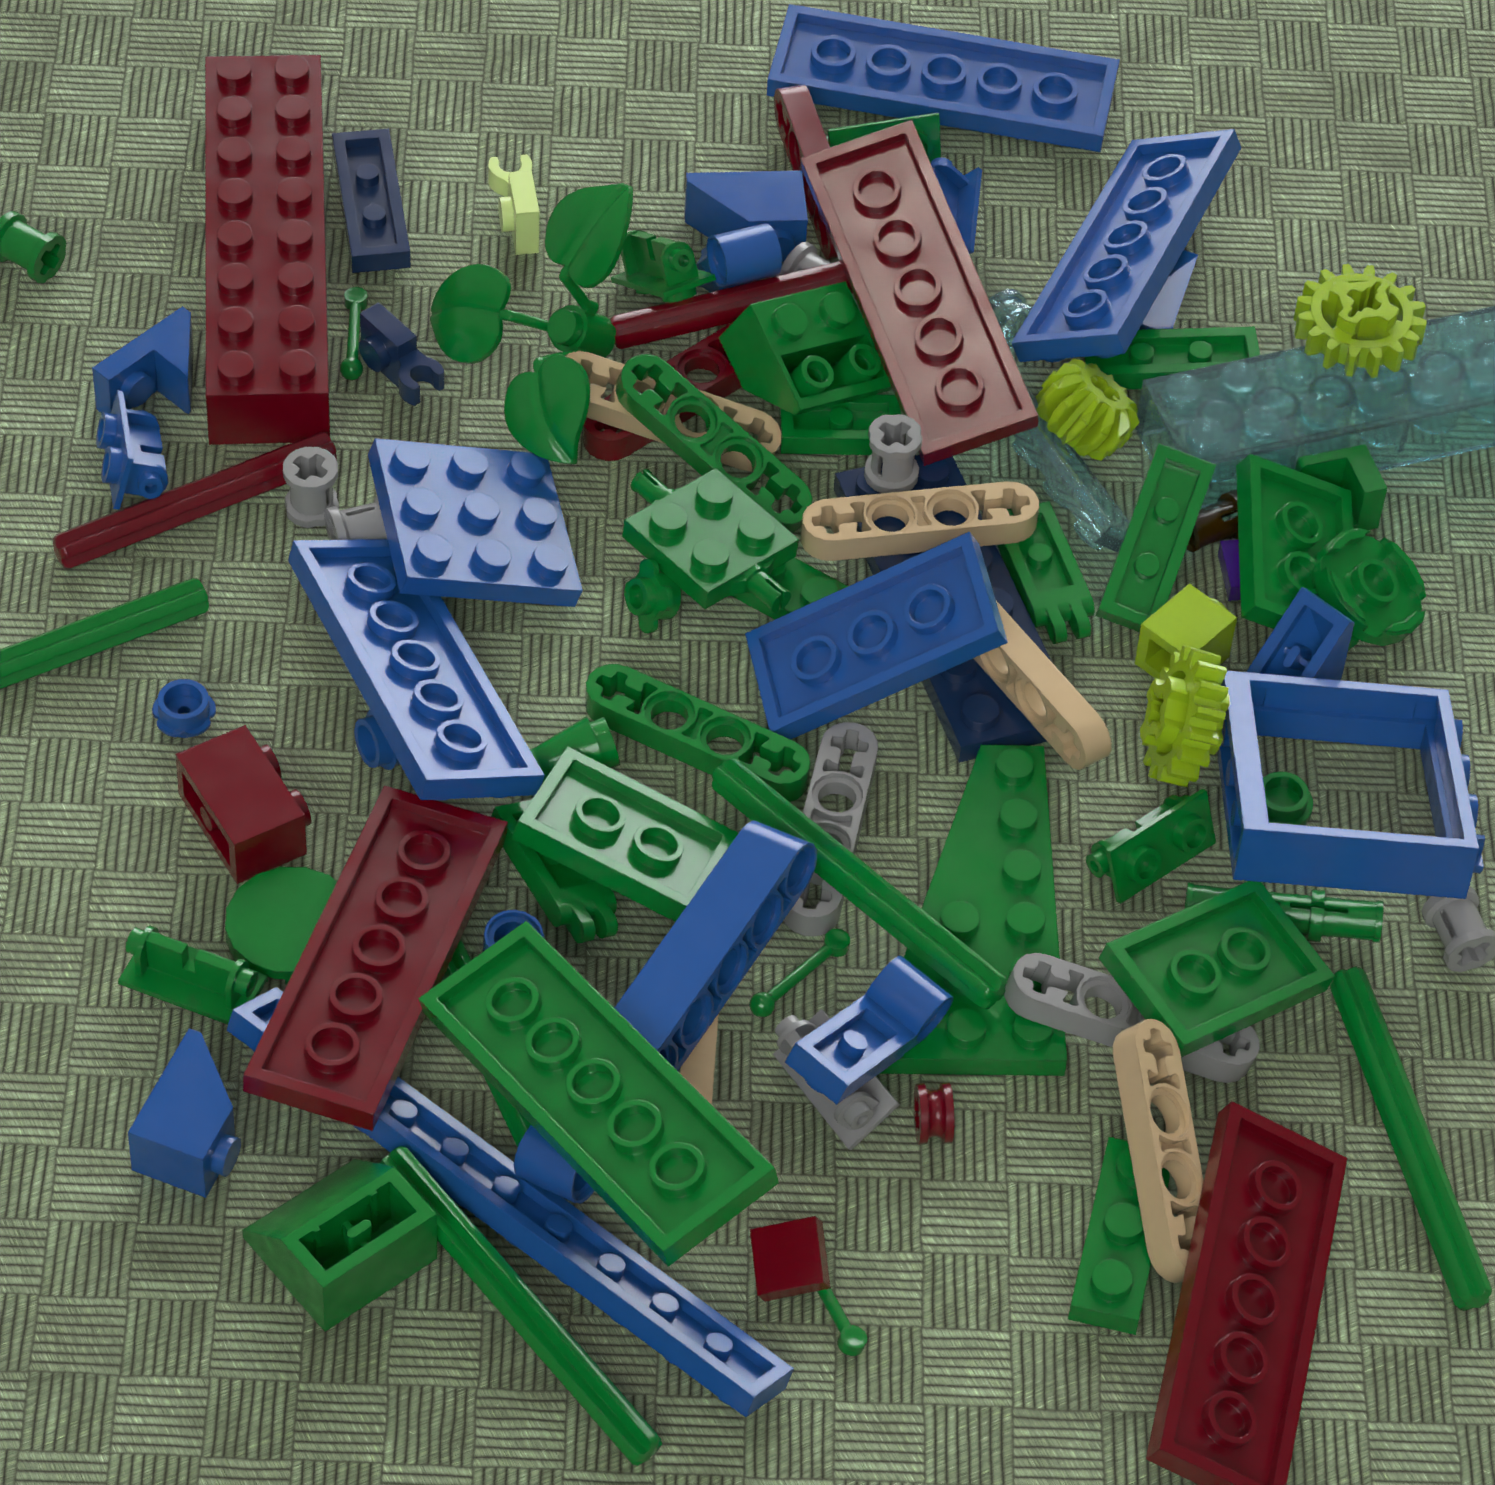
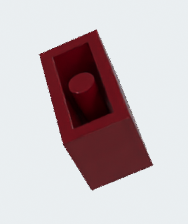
M246 725L175 754L178 793L236 884L307 854L306 826L311 825L312 822L307 803L297 789L288 790L281 779V769L274 752L267 744L259 746Z

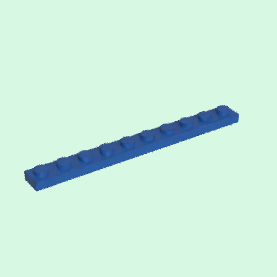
M275 987L234 1008L227 1031L255 1052L283 991ZM397 1077L374 1130L370 1131L354 1126L389 1152L400 1146L408 1148L459 1206L467 1209L502 1235L510 1244L518 1247L557 1276L561 1282L573 1288L609 1315L612 1320L624 1326L660 1353L668 1362L683 1370L715 1394L723 1403L731 1406L744 1417L749 1416L786 1389L794 1370L792 1366L564 1198L518 1178L514 1172V1162L401 1078Z

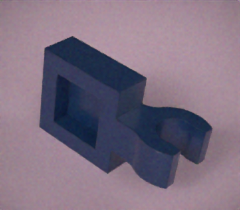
M379 302L360 313L361 341L359 342V351L364 362L371 370L381 372L399 388V394L405 402L413 406L420 403V385L417 382H428L438 391L444 389V369L438 361L425 356L417 349V336Z

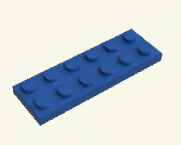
M789 4L767 80V96L774 97L777 88L806 85L814 104L895 118L939 113L940 125L1101 152L1120 59Z
M1235 129L1131 141L1011 342L1019 362L1039 360L1059 362L1066 358L1088 356L1110 358L1119 354H1125L1241 150Z
M293 540L288 562L419 799L444 801L462 798H505L508 796L535 795L541 787L545 776L442 598L440 596L401 594L399 592L388 540Z

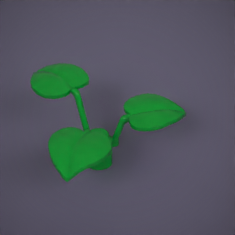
M625 183L578 189L560 200L550 215L546 227L545 249L548 257L553 262L563 265L559 279L579 306L567 305L558 309L551 315L549 320L507 310L505 307L511 293L510 280L501 270L484 264L468 265L451 274L439 287L431 306L432 315L430 322L440 349L449 358L465 364L482 362L497 349L503 335L502 320L548 332L552 344L563 352L535 358L533 362L534 372H524L514 377L507 388L504 401V415L509 431L524 448L539 457L562 464H577L579 439L590 403V382L587 372L580 363L566 355L572 352L583 351L606 358L613 350L616 342V328L611 324L610 318L596 313L599 309V304L589 300L579 286L584 288L597 286L610 275L616 266L626 239L633 205V187Z

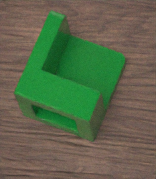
M1366 444L1306 455L1297 460L1295 470L1351 490L1353 529L1372 530L1379 527L1387 486Z

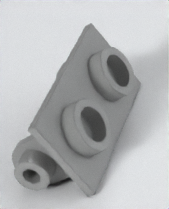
M822 1009L809 1021L799 1020L795 1015L788 1016L775 1028V1033L779 1037L777 1040L779 1049L773 1055L845 1146L852 1150L900 1104L877 1076L837 1105L824 1094L813 1090L800 1074L785 1063V1060L797 1041L825 1023L830 1017Z

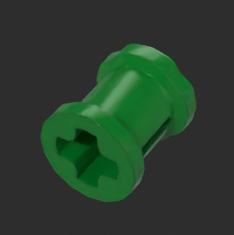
M9 211L0 217V262L9 260L27 270L29 278L37 283L43 284L55 276L65 259L67 244L65 238L56 232L44 234L29 226L25 216L16 211Z

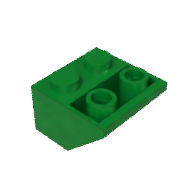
M846 281L750 304L719 337L743 390L794 415L880 394L892 389L868 328Z
M353 1159L242 1230L244 1240L324 1332L437 1259V1213L395 1167Z

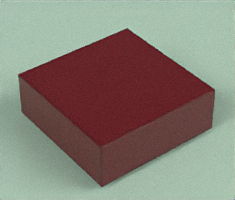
M816 1216L750 1229L757 1296L764 1302L831 1288L823 1222Z

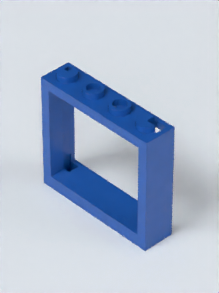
M1227 671L1221 686L1228 687L1230 705L1226 711L1222 728L1223 741L1217 751L1233 880L1466 899L1472 874H1481L1484 868L1482 850L1485 836L1476 834L1478 798L1476 794L1468 793L1470 757L1460 752L1463 723L1462 720L1454 719L1448 689ZM1257 735L1420 749L1435 836L1269 823Z

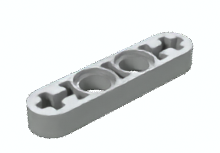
M842 722L826 730L821 739L803 813L855 855L876 770L878 741L874 733L866 726L855 722ZM845 749L857 751L853 755L850 773L839 771L840 757ZM830 794H841L849 798L854 805L847 811L832 812L825 809L819 801L824 796ZM814 872L809 884L785 917L784 922L793 932L803 936L826 934L836 926L840 918L844 896ZM810 883L821 885L820 902L816 905V909L803 907L808 899Z
M1026 954L1017 960L1005 986L1004 997L1008 1006L1019 1016L1113 1047L1115 1037L1121 1031L1145 1020L1111 975L1047 954ZM1033 981L1042 984V993L1033 990ZM1068 991H1071L1074 995L1070 1003L1063 1002ZM1098 997L1108 1001L1113 1006L1116 1017L1106 1019L1094 1015L1087 1008L1084 999ZM1251 1026L1181 1057L1183 1070L1217 1082L1231 1083L1239 1081L1247 1074L1260 1050L1259 1038ZM1221 1042L1230 1046V1055L1223 1053V1044Z

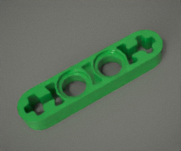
M640 354L635 355L626 362L617 379L615 391L618 401L631 415L701 476L715 468L718 469L791 533L801 527L803 513L812 504L813 499L810 489L801 478L665 360L656 355ZM648 376L654 379L656 385L653 390L647 389L642 394L635 390L634 385L637 379L643 381ZM670 395H674L677 399L673 400L666 414L662 415L659 412L662 403L666 404ZM682 412L696 413L705 421L707 427L706 434L697 438L685 436L677 429L675 416ZM732 451L742 453L751 462L752 474L743 478L729 475L722 467L721 456L726 452ZM762 474H765L769 478L765 487L762 486L757 495H754L751 490L754 489ZM786 495L792 499L793 504L790 510L785 509L779 514L771 506L775 499L780 500Z
M606 664L596 668L589 674L586 681V712L592 720L604 717L610 730L710 775L727 758H735L789 802L799 799L806 792L809 784L810 757L805 748L797 742L628 666ZM616 691L625 694V695L617 694V695H615L611 700L605 699V698L603 697V695L606 696V697H611V696H613V695L616 693ZM634 710L639 711L640 714L634 713ZM673 712L684 717L686 723L676 729H664L657 726L652 719L657 714ZM718 737H729L738 741L742 748L733 754L723 755L711 750L708 743ZM754 752L760 753V757L757 756V755H754V757H753V753H754ZM783 766L792 769V771L784 770L779 776L770 773V771L778 772Z

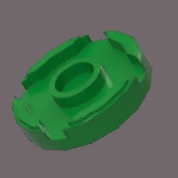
M1355 528L1341 531L1317 553L1313 572L1316 591L1319 597L1355 622L1352 635L1362 642L1379 646L1401 642L1423 622L1426 610L1421 612V601L1426 597L1425 586L1414 562L1397 544L1386 537L1378 541L1373 537L1366 536L1371 532L1370 530Z
M278 867L256 874L236 890L226 907V943L234 961L236 962L238 959L246 960L249 963L250 969L266 974L274 979H285V985H287L337 881L328 874L307 867Z

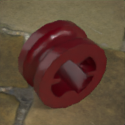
M950 1082L941 1083L940 1087L934 1091L927 1089L924 1083L915 1084L913 1114L915 1136L918 1145L927 1144L928 1139L934 1136L941 1138L943 1144H951L953 1142L955 1118L953 1091Z

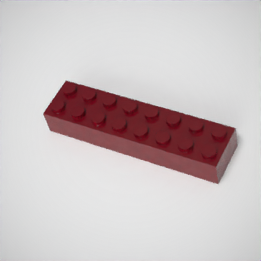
M321 55L205 57L206 409L209 445L293 443L319 432H325L330 437Z

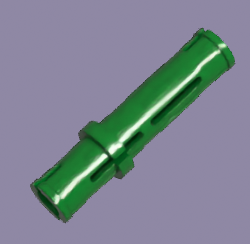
M1187 882L1184 909L1231 888L1196 885ZM1315 889L1311 890L1310 895L1269 892L1299 931L1307 935V941L1320 942L1321 937L1326 936L1380 943L1384 912L1383 901L1376 900L1374 902L1325 897V890Z

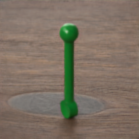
M351 287L344 293V304L349 309L347 354L346 359L340 365V372L345 379L350 381L358 379L363 373V365L358 360L360 313L368 305V294L361 287Z
M842 929L829 930L825 934L824 944L820 949L767 993L758 992L752 996L749 1002L750 1011L757 1017L771 1015L775 1009V1002L829 957H842L846 955L850 945L849 934Z
M831 1288L817 1291L840 1332L837 1339L838 1348L849 1356L861 1354L867 1343L865 1331L858 1326L851 1325Z

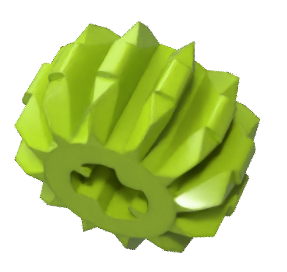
M1073 358L1069 363H1064L1057 371H1053L1042 383L1041 386L1043 388L1035 396L1038 403L1036 411L1039 417L1048 423L1047 430L1055 433L1061 439L1062 445L1068 444L1074 448L1078 455H1088L1095 460L1102 461L1106 456H1111L1118 448L1121 449L1132 437V431L1140 423L1136 414L1138 411L1137 405L1127 397V389L1119 386L1113 380L1112 375L1103 373L1096 364L1089 363L1087 365L1083 360Z

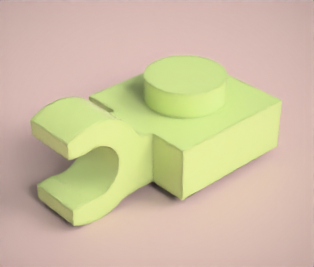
M527 154L520 155V169L515 172H506L499 167L498 157H491L488 166L489 186L497 194L505 196L498 199L501 231L512 232L516 255L539 253L540 211L532 175V160Z

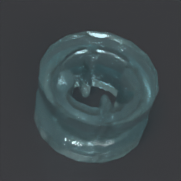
M1006 289L996 293L989 301L1007 344L1011 348L1013 347L1011 342L1031 311L1032 306L1027 304L1020 291Z

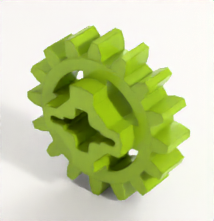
M1343 264L1341 275L1335 276L1329 270L1323 269L1320 271L1318 283L1310 280L1304 283L1302 296L1297 298L1293 318L1296 321L1294 335L1296 339L1306 340L1304 353L1307 356L1318 353L1324 355L1322 367L1329 369L1336 363L1345 365L1346 376L1350 377L1354 375L1357 367L1365 368L1369 376L1375 378L1378 376L1381 365H1385L1389 370L1397 372L1400 370L1402 358L1410 361L1415 359L1418 345H1422L1427 320L1423 319L1426 308L1425 303L1413 301L1415 288L1412 285L1401 288L1395 286L1397 274L1393 272L1387 274L1382 279L1375 276L1373 265H1367L1363 274L1355 273L1349 264Z
M1182 646L1180 653L1173 652L1171 654L1170 668L1162 667L1160 679L1155 678L1146 694L1148 703L1145 719L1140 727L1142 745L1149 747L1143 763L1145 766L1150 767L1148 774L1150 778L1168 784L1187 787L1189 781L1196 782L1199 779L1200 766L1208 767L1210 764V754L1215 755L1223 741V723L1226 711L1230 705L1228 687L1221 686L1227 669L1224 666H1220V655Z

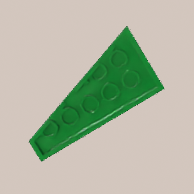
M980 746L921 908L1004 975L1006 980H1008L1017 960L1026 954L1041 953L1060 959L1044 746ZM908 948L906 949L904 958L953 996V1002L940 1023L923 1041L879 1074L1065 1076L1067 1050L1064 1031L1019 1016L1008 1006L1004 996L991 1008H980ZM1033 981V990L1042 993V984Z

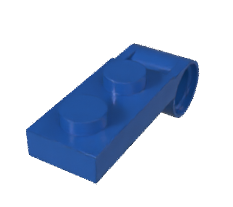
M899 955L879 973L865 995L797 1041L786 1058L785 1063L800 1074L813 1090L824 1094L837 1105L923 1041L946 1015L953 1002V996L903 956Z

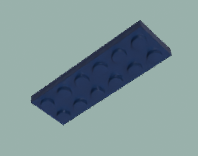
M920 454L914 456L919 467V474L916 485L909 491L966 485L953 456L924 466ZM865 467L835 473L834 491L837 498L881 493L873 490L867 484L864 477ZM945 510L934 515L936 520L948 526L960 525L966 521L963 515L955 511ZM979 512L978 519L982 520V516ZM891 516L881 517L874 521V524L879 529L889 532L899 531L906 527L903 521ZM857 522V532H862V522ZM996 545L980 546L996 601L1051 661ZM923 552L868 557L865 559L872 574L875 575ZM974 658L922 681L959 763L976 759L981 745L1031 746L1047 742Z

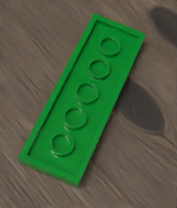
M527 921L418 998L422 1010L428 1019L668 1267L779 1184L775 1167Z

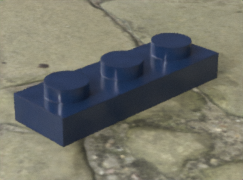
M389 128L332 133V151L352 273L411 268L410 246Z

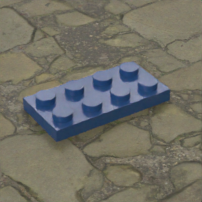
M970 531L745 633L769 730L788 739L796 738L1008 643L980 545Z

